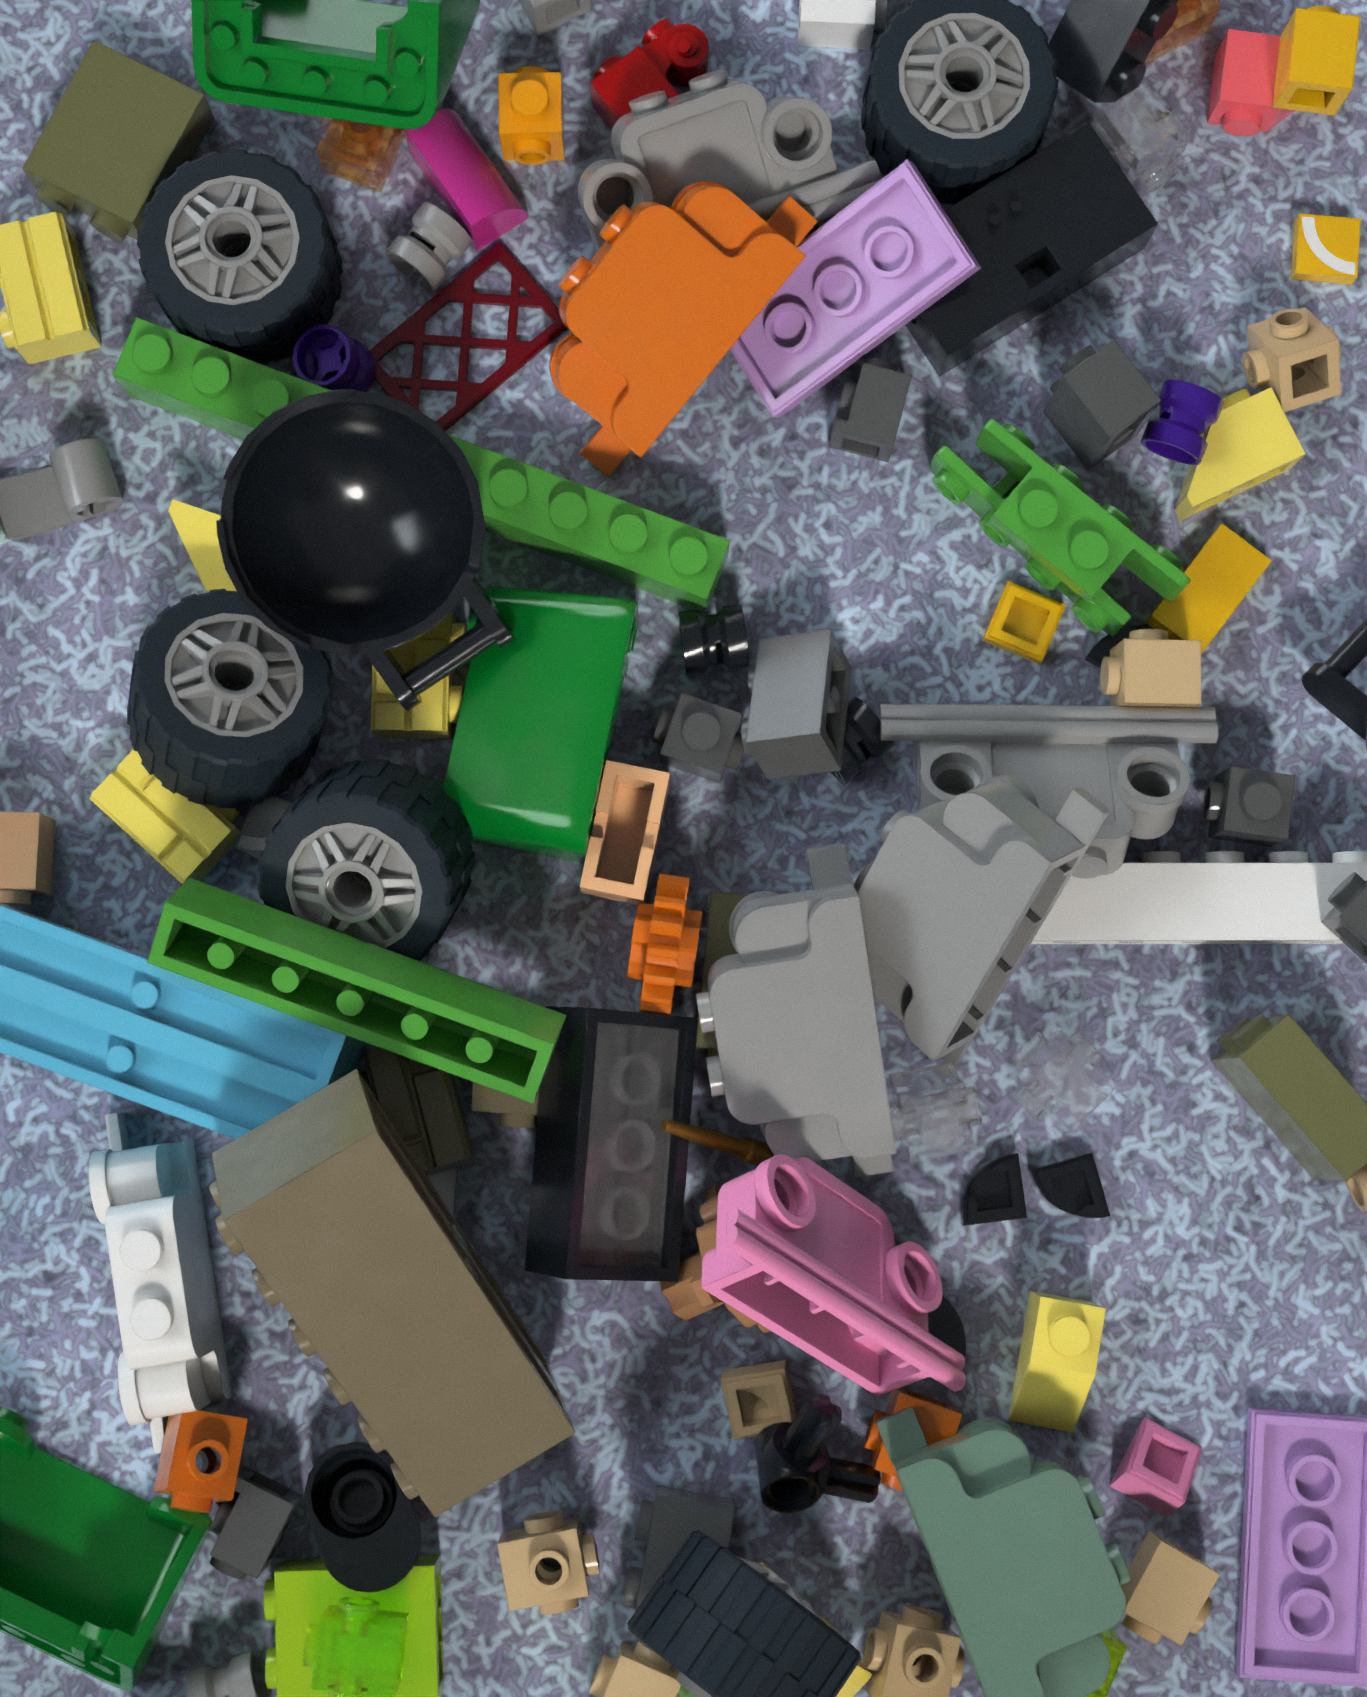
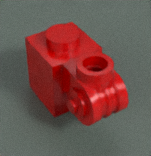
M664 18L646 32L641 41L644 46L643 48L638 46L624 57L622 55H615L606 60L597 69L593 80L590 82L592 107L611 130L620 117L631 112L630 101L657 91H665L667 99L678 96V92L670 84L671 81L678 86L690 87L688 81L707 73L709 47L708 39L703 31L687 23L674 25L669 18Z

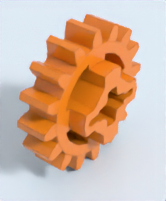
M659 873L654 905L638 902L627 979L643 981L640 1013L671 1015L675 985L692 988L702 911L686 909L690 877Z

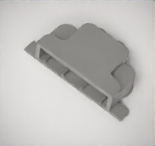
M722 69L688 81L691 91L667 99L665 91H657L630 101L631 112L620 117L611 132V144L616 159L596 161L583 172L578 184V199L595 251L597 252L605 242L599 235L601 229L621 205L624 204L631 210L637 204L651 201L671 208L676 195L684 187L697 181H712L725 186L765 222L768 221L787 196H791L817 221H821L835 216L879 182L881 175L876 160H870L838 172L831 149V122L827 113L819 104L807 98L779 96L766 102L763 94L756 87L737 79H727L726 72Z
M880 704L879 707L881 740L913 741V770L916 775L918 810L939 801H951L957 795L974 789L980 782L1002 774L1011 775L1023 781L1035 795L1039 809L1054 821L1072 790L1077 787L1088 791L1094 800L1103 803L1110 812L1072 876L1082 879L1094 878L1117 871L1124 862L1131 837L1155 839L1163 836L1171 829L1178 808L1184 801L1190 784L1189 770L1179 756L1178 743H1217L1219 735L1215 707Z
M996 775L980 782L974 789L957 795L951 801H939L913 813L902 809L884 826L880 835V839L884 842L876 859L861 871L854 883V888L859 895L866 947L869 949L867 956L873 996L904 1023L905 1031L910 1041L931 1060L936 1061L941 1058L952 1069L958 1066L1109 814V809L1103 803L1094 800L1088 791L1080 787L1073 789L1054 821L1039 809L1035 795L1023 781L1011 775Z
M845 843L809 848L806 851L812 890L782 895L770 891H760L749 894L741 899L730 915L728 927L732 945L738 954L718 959L708 973L707 985L709 992L696 994L702 1033L715 1031L718 1048L717 1056L706 1057L712 1097L725 1095L727 1107L732 1116L738 1121L745 1124H759L768 1147L775 1156L783 1154L794 1160L799 1157H806L813 1162L852 1156L855 1177L894 1172L892 1155L896 1154L861 907L859 895L851 881L847 847Z

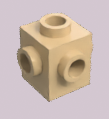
M1306 307L1281 310L1274 313L1270 319L1247 326L1249 351L1244 352L1242 357L1246 379L1254 389L1259 388L1261 391L1272 387L1284 413L1341 395V350L1339 339L1332 327L1325 326Z
M547 1511L524 1518L525 1527L503 1531L497 1546L509 1611L539 1606V1611L542 1615L557 1614L577 1608L579 1606L578 1598L589 1596L590 1576L600 1574V1563L594 1533L582 1535L579 1517L564 1520L562 1511ZM551 1557L556 1559L561 1565L556 1568H550L544 1565L541 1560Z
M904 1605L902 1615L882 1610L878 1628L872 1627L865 1641L863 1664L874 1675L866 1682L864 1690L871 1697H949L951 1687L956 1688L963 1675L965 1654L964 1649L960 1647L961 1637L945 1624H942L943 1615L936 1611L914 1605Z

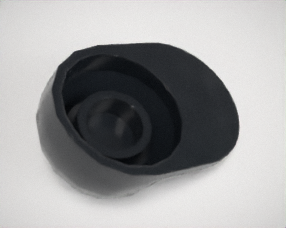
M360 1442L337 1445L322 1455L308 1474L304 1498L307 1517L321 1557L329 1573L345 1587L369 1593L389 1589L409 1574L420 1553L422 1534L413 1502L404 1494L392 1472L391 1464L395 1462L393 1458L384 1451L377 1454L369 1444Z

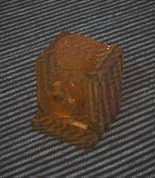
M332 119L325 139H320L316 149L324 173L382 193L405 136L404 129L366 124L372 126V128L365 133H357L355 128L358 122Z

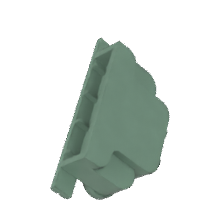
M913 1407L902 1409L876 1420L875 1423L984 1697H1084L1100 1688L1106 1680L1110 1669L1109 1651L1100 1633L1113 1628L1121 1621L1126 1609V1598L1121 1585L1131 1581V1578L1116 1543L1113 1541L1104 1545L1095 1519L1104 1516V1510L1089 1477L1077 1480L1062 1465L1052 1460L1043 1459L1031 1463L1029 1452L1020 1435L1010 1425L999 1419L980 1418L965 1425L958 1434L928 1445Z

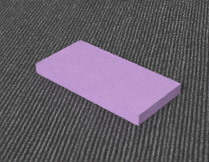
M906 160L801 241L797 248L806 257L730 350L771 415L779 418L980 270L981 266L915 164Z
M1248 1407L1236 1674L1240 1678L1367 1687V1416Z

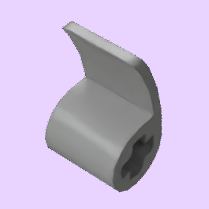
M82 439L64 444L51 452L49 456L51 467L0 479V519L7 537L12 540H18L48 533L115 510L122 505L123 499L102 440Z

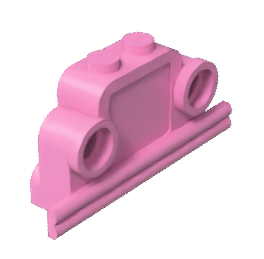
M783 1154L761 1162L756 1169L734 1178L721 1186L717 1204L716 1248L706 1252L703 1257L702 1289L876 1396L927 1377L933 1378L953 1392L963 1389L966 1382V1376L962 1372L965 1366L964 1356L931 1335L928 1329V1313L940 1306L943 1295L941 1277L936 1264L929 1253L918 1243L908 1241L895 1246L891 1222L878 1205L809 1158L799 1157L794 1160Z

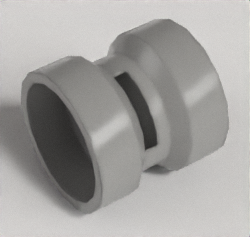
M424 202L411 218L413 226L405 236L396 237L385 253L391 263L406 276L410 274L413 268L418 270L424 276L419 285L427 291L434 292L446 278L445 267L452 259H459L472 244V239L467 231L450 215L435 205Z
M254 1650L233 1656L226 1666L216 1669L207 1664L191 1669L186 1673L187 1697H270L269 1689H267L266 1685L257 1688L254 1686L252 1673L263 1670L260 1658Z

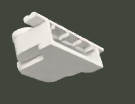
M112 1113L105 1115L109 1149L92 1152L89 1158V1188L96 1216L99 1222L105 1225L123 1348L118 1361V1387L122 1409L127 1422L131 1426L150 1423L154 1454H158L162 1450L168 1416L199 1411L211 1402L231 1398L232 1392L194 1140L130 1149L125 1113Z

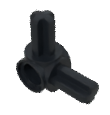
M825 1394L815 1395L812 1401H807L793 1422L772 1424L764 1428L757 1435L755 1450L760 1495L763 1504L767 1508L780 1513L803 1511L816 1503L822 1494L866 1503L873 1502L876 1499L881 1479L880 1471L867 1464L829 1457L825 1445L842 1420L841 1408L832 1404L829 1396Z

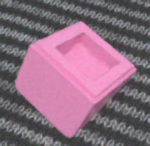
M1143 1417L1110 1483V1487L1168 1517L1185 1504L1202 1447Z

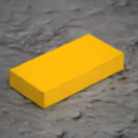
M1221 523L1183 573L1190 578V583L1172 602L1163 598L1145 623L1152 628L1168 631V640H1201L1202 654L1272 560Z

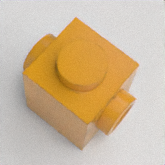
M525 66L516 69L513 73H498L499 137L503 160L517 161L526 165H539L549 160H565L564 96L561 72H549L541 67Z

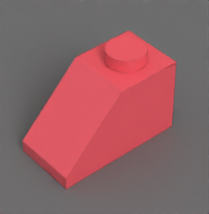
M1228 29L1215 54L1207 123L1223 125V130L1234 136H1252L1260 131H1269L1295 112V110L1272 108L1280 36Z

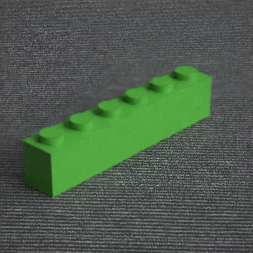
M189 878L165 901L147 963L530 1103H534L567 1016L193 878Z

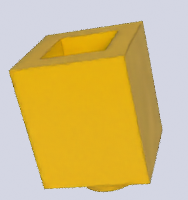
M1322 5L1306 9H1295L1280 36L1272 108L1336 115L1353 90L1361 16L1340 14L1337 9Z

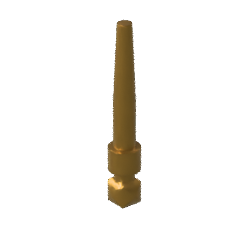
M664 1119L661 1122V1130L738 1156L741 1162L758 1167L761 1162L775 1156L766 1142L751 1137L740 1139L717 1131Z

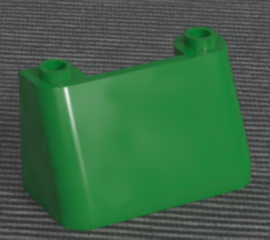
M191 0L193 67L195 76L207 94L214 99L227 103L405 130L418 129L426 125L442 107L477 15L480 0H408V7L363 0Z
M489 586L486 593L511 628L516 639L503 648L496 643L470 661L445 781L436 779L435 781L443 786L442 789L451 799L454 798L462 809L461 814L471 829L472 841L584 864L595 819L593 811L596 812L623 681L629 666L627 654L634 649L639 625L638 602L605 596ZM472 607L470 608L467 631L481 622Z
M0 1406V1632L107 1684L131 1691L154 1649L206 1540L212 1524V1518L201 1512L170 1508L172 1495H169L168 1498L155 1496L151 1502H148L36 1448L34 1439L26 1432L30 1423L18 1413Z

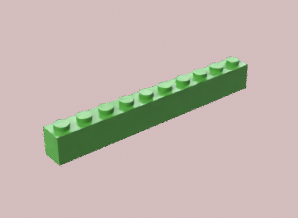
M138 317L135 319L112 374L128 396L241 439H245L272 412L304 396L331 391ZM449 435L464 453L478 481L487 532L688 608L698 610L704 614L707 613L728 559L730 540Z

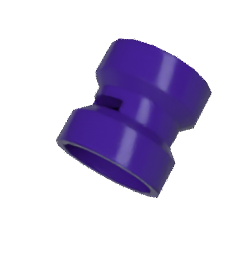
M329 324L315 325L305 330L298 338L293 350V365L297 375L302 380L331 391L354 389L366 392L371 387L376 375V363L372 352L358 340L349 337L341 329Z
M1166 380L1158 396L1161 399L1159 403V418L1147 424L1140 442L1149 451L1166 459L1183 464L1199 465L1208 446L1203 433L1207 431L1208 426L1217 422L1224 401L1217 394L1201 386L1180 380Z

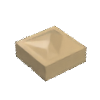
M786 1360L722 1370L720 1380L734 1440L756 1437L764 1428L772 1424L793 1422L798 1414Z

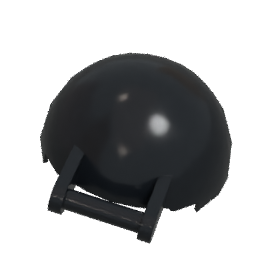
M338 389L304 396L272 412L246 436L229 463L223 478L226 480V485L222 497L221 519L216 521L217 537L225 570L241 600L266 627L307 651L310 648L347 656L365 653L396 699L407 711L422 702L421 693L497 643L503 648L516 639L511 628L475 577L480 567L486 531L478 481L462 450L437 422L410 404L397 398L354 389ZM465 597L481 622L405 673L389 649L398 647L430 631Z

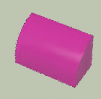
M440 109L426 125L418 129H404L410 154L455 220L467 231L472 239V245L477 251L528 219L527 212L457 111Z

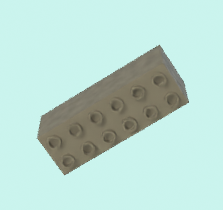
M357 1069L211 1154L216 1181L209 1185V1189L215 1203L222 1212V1215L215 1218V1224L223 1241L235 1256L244 1251L256 1266L252 1270V1275L262 1296L271 1307H275L280 1303L284 1305L292 1317L288 1320V1325L298 1346L307 1357L318 1353L327 1366V1368L323 1369L324 1377L333 1395L342 1406L351 1401L361 1413V1416L357 1419L364 1437L377 1454L386 1449L395 1462L391 1464L392 1472L408 1499L412 1500L419 1495L433 1516L437 1517L576 1433L550 1365L541 1349Z

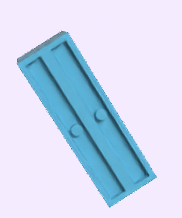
M0 903V1052L234 1139L243 1136L358 1067L366 1045L363 1041L147 963L149 957Z

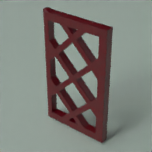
M498 242L370 350L376 363L374 379L390 397L402 400L419 410L420 389L457 392L456 405L436 421L446 432L568 328L560 318L559 308L502 244ZM498 261L512 276L510 295L474 293L475 280ZM520 286L530 297L520 296ZM449 302L464 303L461 337L425 334L426 321ZM473 304L509 306L507 340L471 337ZM519 307L541 308L553 322L532 341L516 340ZM400 343L414 344L412 378L390 377L377 362ZM424 345L460 347L458 381L421 379ZM470 348L506 350L505 364L482 383L467 382ZM400 388L411 389L410 399Z

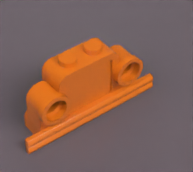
M697 181L687 185L676 195L671 208L648 201L637 204L630 210L623 204L613 213L601 229L599 235L605 242L592 259L588 261L584 256H581L562 277L558 284V287L564 291L559 303V314L564 325L572 333L561 339L554 347L549 361L550 376L561 394L575 402L601 424L579 453L607 477H610L631 450L640 458L645 454L806 257L797 246L818 221L791 196L785 198L767 222L728 188L712 181Z

